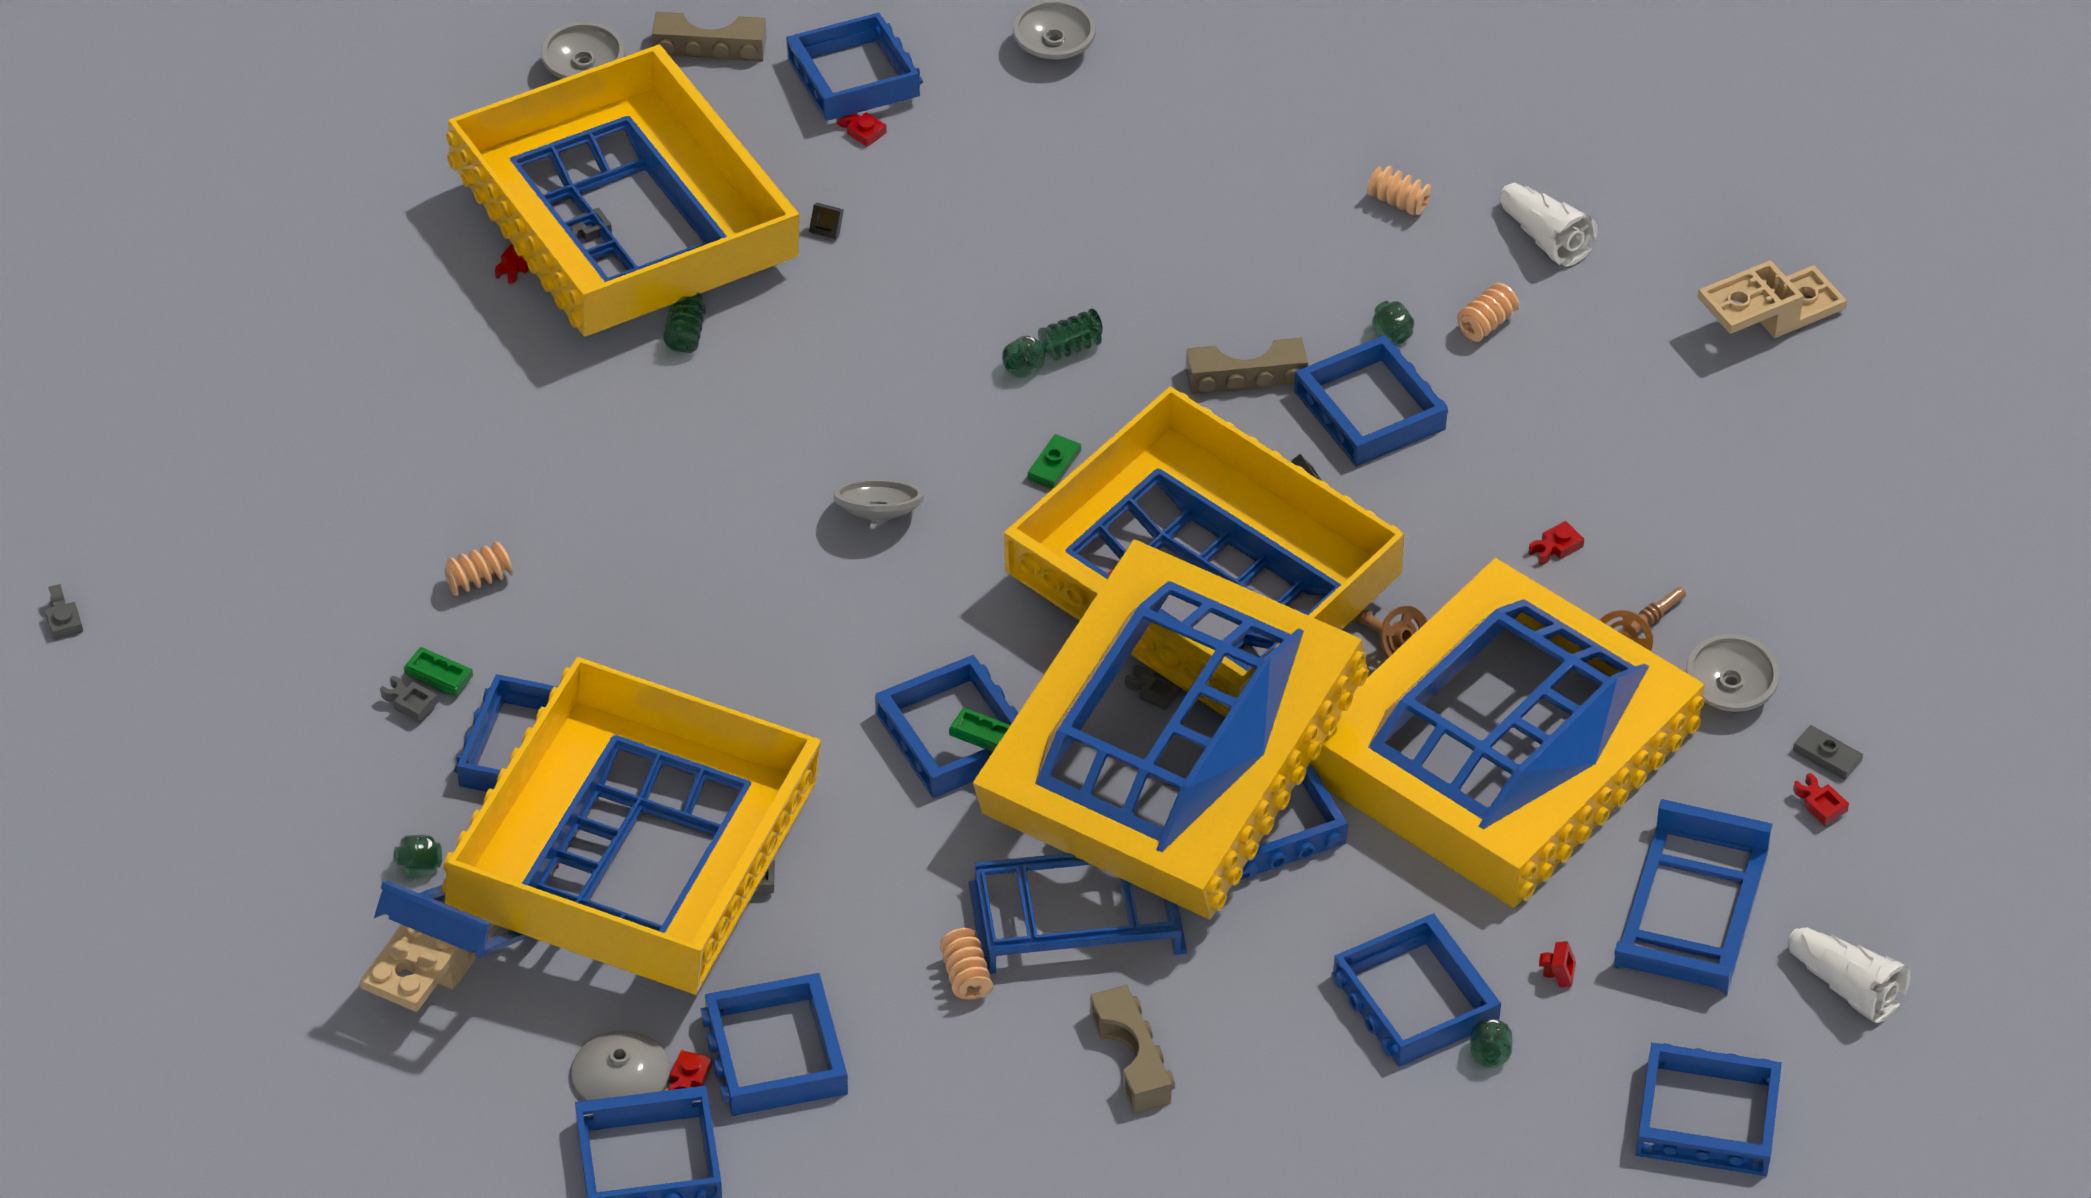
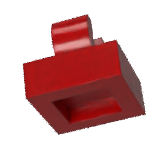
M1568 941L1555 942L1554 953L1545 952L1540 954L1539 966L1544 967V977H1556L1559 987H1572L1576 966L1575 957Z

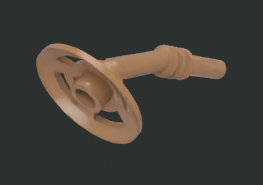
M1677 587L1657 603H1650L1639 614L1629 610H1615L1605 614L1600 618V621L1606 624L1614 618L1622 617L1623 620L1612 623L1610 627L1614 629L1617 626L1623 625V627L1617 630L1619 633L1652 651L1653 633L1650 626L1662 618L1666 610L1686 596V592L1682 587ZM1642 628L1644 630L1646 639L1639 638L1638 632Z
M1412 606L1394 608L1388 613L1384 622L1372 615L1373 612L1368 607H1365L1354 618L1360 625H1366L1381 635V645L1387 658L1392 655L1389 648L1394 653L1417 632L1415 625L1411 622L1412 619L1415 620L1419 629L1427 622L1423 613ZM1398 614H1402L1401 621H1397L1390 626V621Z

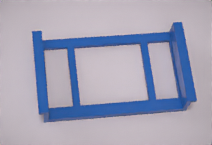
M1661 799L1658 808L1656 830L1622 941H1617L1614 951V968L1619 969V966L1718 988L1727 996L1768 856L1773 823ZM1669 834L1750 852L1746 871H1737L1662 854L1667 836ZM1659 865L1742 883L1723 948L1639 930ZM1635 941L1719 959V964L1637 946Z
M1070 853L975 862V880L968 881L977 938L981 942V949L984 952V959L987 962V970L990 974L996 973V956L1171 938L1174 955L1187 954L1179 907L1177 904L1163 898L1168 922L1139 924L1132 883L1120 878L1129 926L1037 935L1026 871L1091 864L1076 858ZM1016 872L1027 936L996 939L985 875Z
M390 881L382 882L380 888L382 892L374 918L386 914L389 916V920L470 953L476 952V957L480 958L529 937L510 930L488 939L492 926L491 922L440 902L445 900V893L442 892L443 884L417 893Z

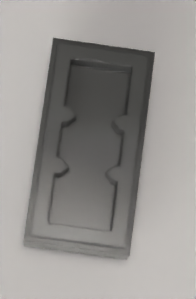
M1812 725L1804 731L1793 746V751L1845 780L1863 759L1861 752Z

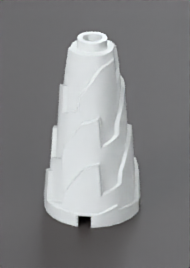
M1511 183L1502 188L1500 202L1503 209L1521 224V228L1536 240L1535 244L1545 251L1551 260L1559 265L1561 263L1563 266L1568 267L1580 262L1591 251L1592 248L1588 246L1590 239L1596 242L1598 227L1596 221L1587 213L1581 212L1564 202L1561 204L1545 193L1540 194L1530 187H1523L1518 183Z
M1808 927L1794 929L1788 938L1787 943L1790 953L1804 963L1810 972L1830 985L1829 988L1846 999L1855 1010L1875 1023L1885 1021L1896 1011L1900 1005L1899 1002L1894 1000L1898 993L1903 996L1907 993L1911 972L1909 967L1888 956L1884 958L1860 945L1856 947L1832 934L1828 936Z

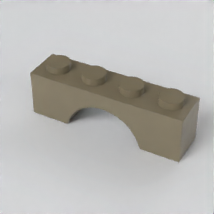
M657 11L655 13L652 46L660 44L668 55L763 61L767 39L766 18L738 16L733 23L724 28L708 30L698 28L689 23L684 13Z
M1302 337L1273 340L1270 349L1265 354L1249 360L1231 358L1223 354L1216 346L1187 348L1186 372L1191 394L1294 384L1295 371L1308 366Z
M1128 985L1090 994V1016L1101 1039L1121 1042L1128 1046L1136 1056L1134 1061L1123 1069V1091L1135 1114L1171 1104V1090L1175 1089V1081L1170 1070L1166 1071L1164 1068V1057L1160 1046H1155L1152 1041L1153 1033L1148 1020L1143 1021L1142 1010L1138 997L1132 996Z

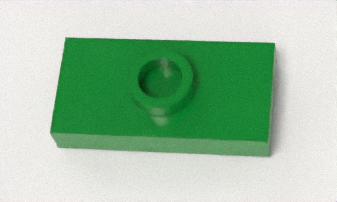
M1054 434L1029 469L1027 479L1052 489L1055 488L1081 452V444Z
M420 647L404 666V674L456 697L473 677V670L423 647Z
M963 707L949 727V735L993 752L1010 725Z

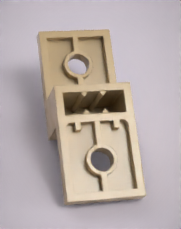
M1771 260L1698 290L1697 297L1730 334L1760 322L1774 339L1846 309L1847 300L1815 265L1785 276ZM1733 300L1742 302V304L1734 303Z
M401 924L361 978L360 986L363 990L418 1012L437 984L454 990L477 958L475 956L476 952L470 953ZM492 924L488 939L494 935L499 926ZM402 970H408L413 973L405 977L397 975Z

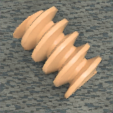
M1381 166L1377 167L1369 180L1367 189L1369 196H1377L1378 200L1387 201L1389 205L1397 206L1402 211L1406 210L1410 215H1420L1430 200L1432 185L1426 184L1421 189L1422 180L1417 179L1412 185L1413 177L1408 174L1402 180L1403 171L1398 170L1392 176V166H1387L1384 171H1382Z
M1495 283L1491 285L1489 289L1485 290L1474 301L1458 312L1457 321L1461 332L1470 341L1480 342L1484 336L1489 335L1491 330H1495L1499 324L1504 323L1507 318H1510L1513 315V311L1519 309L1518 298L1514 291L1505 284Z
M493 542L491 549L488 546H482L480 553L477 550H471L469 556L464 553L459 554L457 561L453 557L448 558L445 567V576L454 596H458V586H462L465 592H470L469 582H473L477 588H481V578H484L488 584H492V574H495L499 580H503V570H507L511 576L513 573L509 556L499 542Z
M970 928L952 930L940 942V951L946 964L952 992L956 997L964 1000L982 998L993 989L990 972L987 970V962L981 949V942L978 938H975L976 931Z

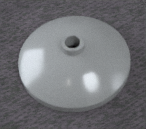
M1040 0L1027 5L1016 15L1013 23V35L1018 45L1028 53L1043 59L1061 60L1082 53L1093 43L1096 35V23L1091 13L1077 3L1068 0Z
M578 21L562 25L549 33L543 41L541 57L545 67L552 74L563 79L625 57V45L621 36L611 27L597 22Z
M859 480L842 484L834 490V501L842 509L856 517L869 519V522L873 524H884L887 520L899 518L916 509L924 499V492L921 488L896 480Z
M1732 633L1714 635L1700 642L1692 650L1686 668L1687 674L1705 684L1703 693L1705 703L1717 709L1733 712L1752 710L1766 703L1777 689L1780 674L1776 658L1765 645L1751 637Z
M613 1031L593 1038L579 1050L572 1064L573 1086L583 1101L665 1091L670 1079V1064L664 1049L652 1038L632 1031Z

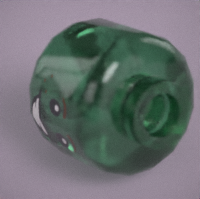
M1384 301L1375 308L1372 326L1379 336L1386 335L1396 345L1405 342L1412 336L1415 320L1400 301Z
M1029 335L1021 336L1004 347L1002 361L1010 374L1018 378H1025L1044 365L1045 350L1041 342Z
M406 835L401 839L399 846L394 847L395 866H400L405 876L432 875L442 863L441 845L439 842H435L431 835Z
M1485 1019L1478 1022L1473 1027L1470 1037V1052L1473 1059L1480 1065L1487 1067H1498L1510 1059L1513 1047V1035L1510 1027L1497 1019Z

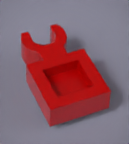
M867 112L861 116L855 113L836 118V123L840 127L847 128L849 136L866 147L887 133L886 124Z
M512 243L501 255V263L495 267V278L499 279L501 275L508 274L509 284H513L517 280L518 271L523 273L529 271L527 262L522 256L519 257Z
M1564 521L1543 532L1542 540L1531 542L1528 553L1532 555L1536 552H1541L1538 563L1543 565L1548 563L1554 554L1559 559H1562L1584 547V538L1567 521Z
M1806 774L1805 783L1808 786L1802 785L1798 780L1794 782V793L1798 797L1805 799L1804 807L1824 826L1848 812L1849 802L1829 784L1821 788L1818 785V779L1813 774Z
M681 1050L670 1074V1081L673 1084L670 1085L668 1090L704 1086L712 1067V1057Z

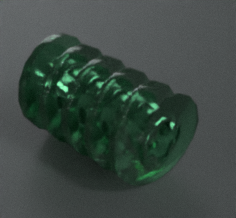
M699 292L692 297H682L669 307L663 340L674 351L692 353L699 346L700 332L702 331L704 315L706 314V306Z
M1091 308L1087 312H1080L1077 316H1070L1067 320H1059L1057 324L1052 323L1046 328H1039L1038 338L1043 350L1049 355L1051 354L1058 361L1061 359L1060 351L1068 357L1071 356V347L1076 353L1081 352V343L1086 349L1091 348V339L1096 345L1101 344L1103 326L1097 311Z

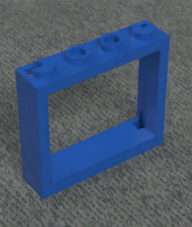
M879 12L786 37L788 61L826 121L920 96V84L923 83L920 77V70L914 67L909 52L905 53L900 38L894 36L890 23L886 24ZM876 41L898 76L833 93L812 58Z
M1386 335L1295 371V394L1355 466L1446 429L1448 413L1446 403L1436 396L1430 384L1420 377L1414 365L1403 357L1398 346L1392 344ZM1382 361L1422 408L1423 412L1362 436L1321 385Z
M974 654L875 694V714L932 798L972 783L993 752L984 749L939 767L900 709L972 681L999 721L1011 725L1018 715L1016 708L1013 705L1010 706L1005 700L1002 688L999 685H995L991 680L986 665H981Z
M498 674L495 675L490 688H485L482 708H477L475 712L474 727L472 731L466 733L462 755L458 754L456 757L457 764L454 772L458 773L459 786L485 792L490 788L494 789L501 770L479 766L478 763L503 703L539 710L541 707H546L552 688L558 686Z
M1310 763L1306 768V775L1302 784L1326 823L1259 846L1255 857L1252 860H1248L1243 867V874L1240 880L1248 877L1252 878L1256 874L1271 869H1279L1285 864L1300 859H1308L1314 854L1328 849L1333 850L1337 846L1346 844L1348 823Z
M1434 913L1334 956V966L1331 975L1335 985L1344 990L1353 1010L1360 1012L1368 1031L1371 1034L1375 1033L1381 1042L1384 1053L1388 1057H1392L1399 1067L1486 1029V1026L1491 1027L1498 1024L1494 1022L1485 1023L1492 1019L1499 1021L1501 1002ZM1426 944L1474 1010L1403 1040L1355 974Z
M820 973L705 994V1008H700L703 1027L710 1028L711 1033L707 1034L710 1053L716 1052L717 1059H713L715 1075L717 1079H723L724 1085H720L721 1098L724 1103L729 1102L732 1116L848 1094V1074ZM809 1000L828 1070L739 1087L721 1016Z
M1651 1042L1635 1156L1767 1176L1772 1152L1782 1062L1738 1056L1732 1053L1711 1052L1700 1048L1679 1047L1668 1043ZM1664 1069L1767 1085L1768 1094L1762 1144L1651 1128L1650 1121L1657 1070Z
M707 1086L575 1102L587 1198H722L721 1176ZM695 1117L700 1118L709 1178L603 1192L596 1191L588 1131Z

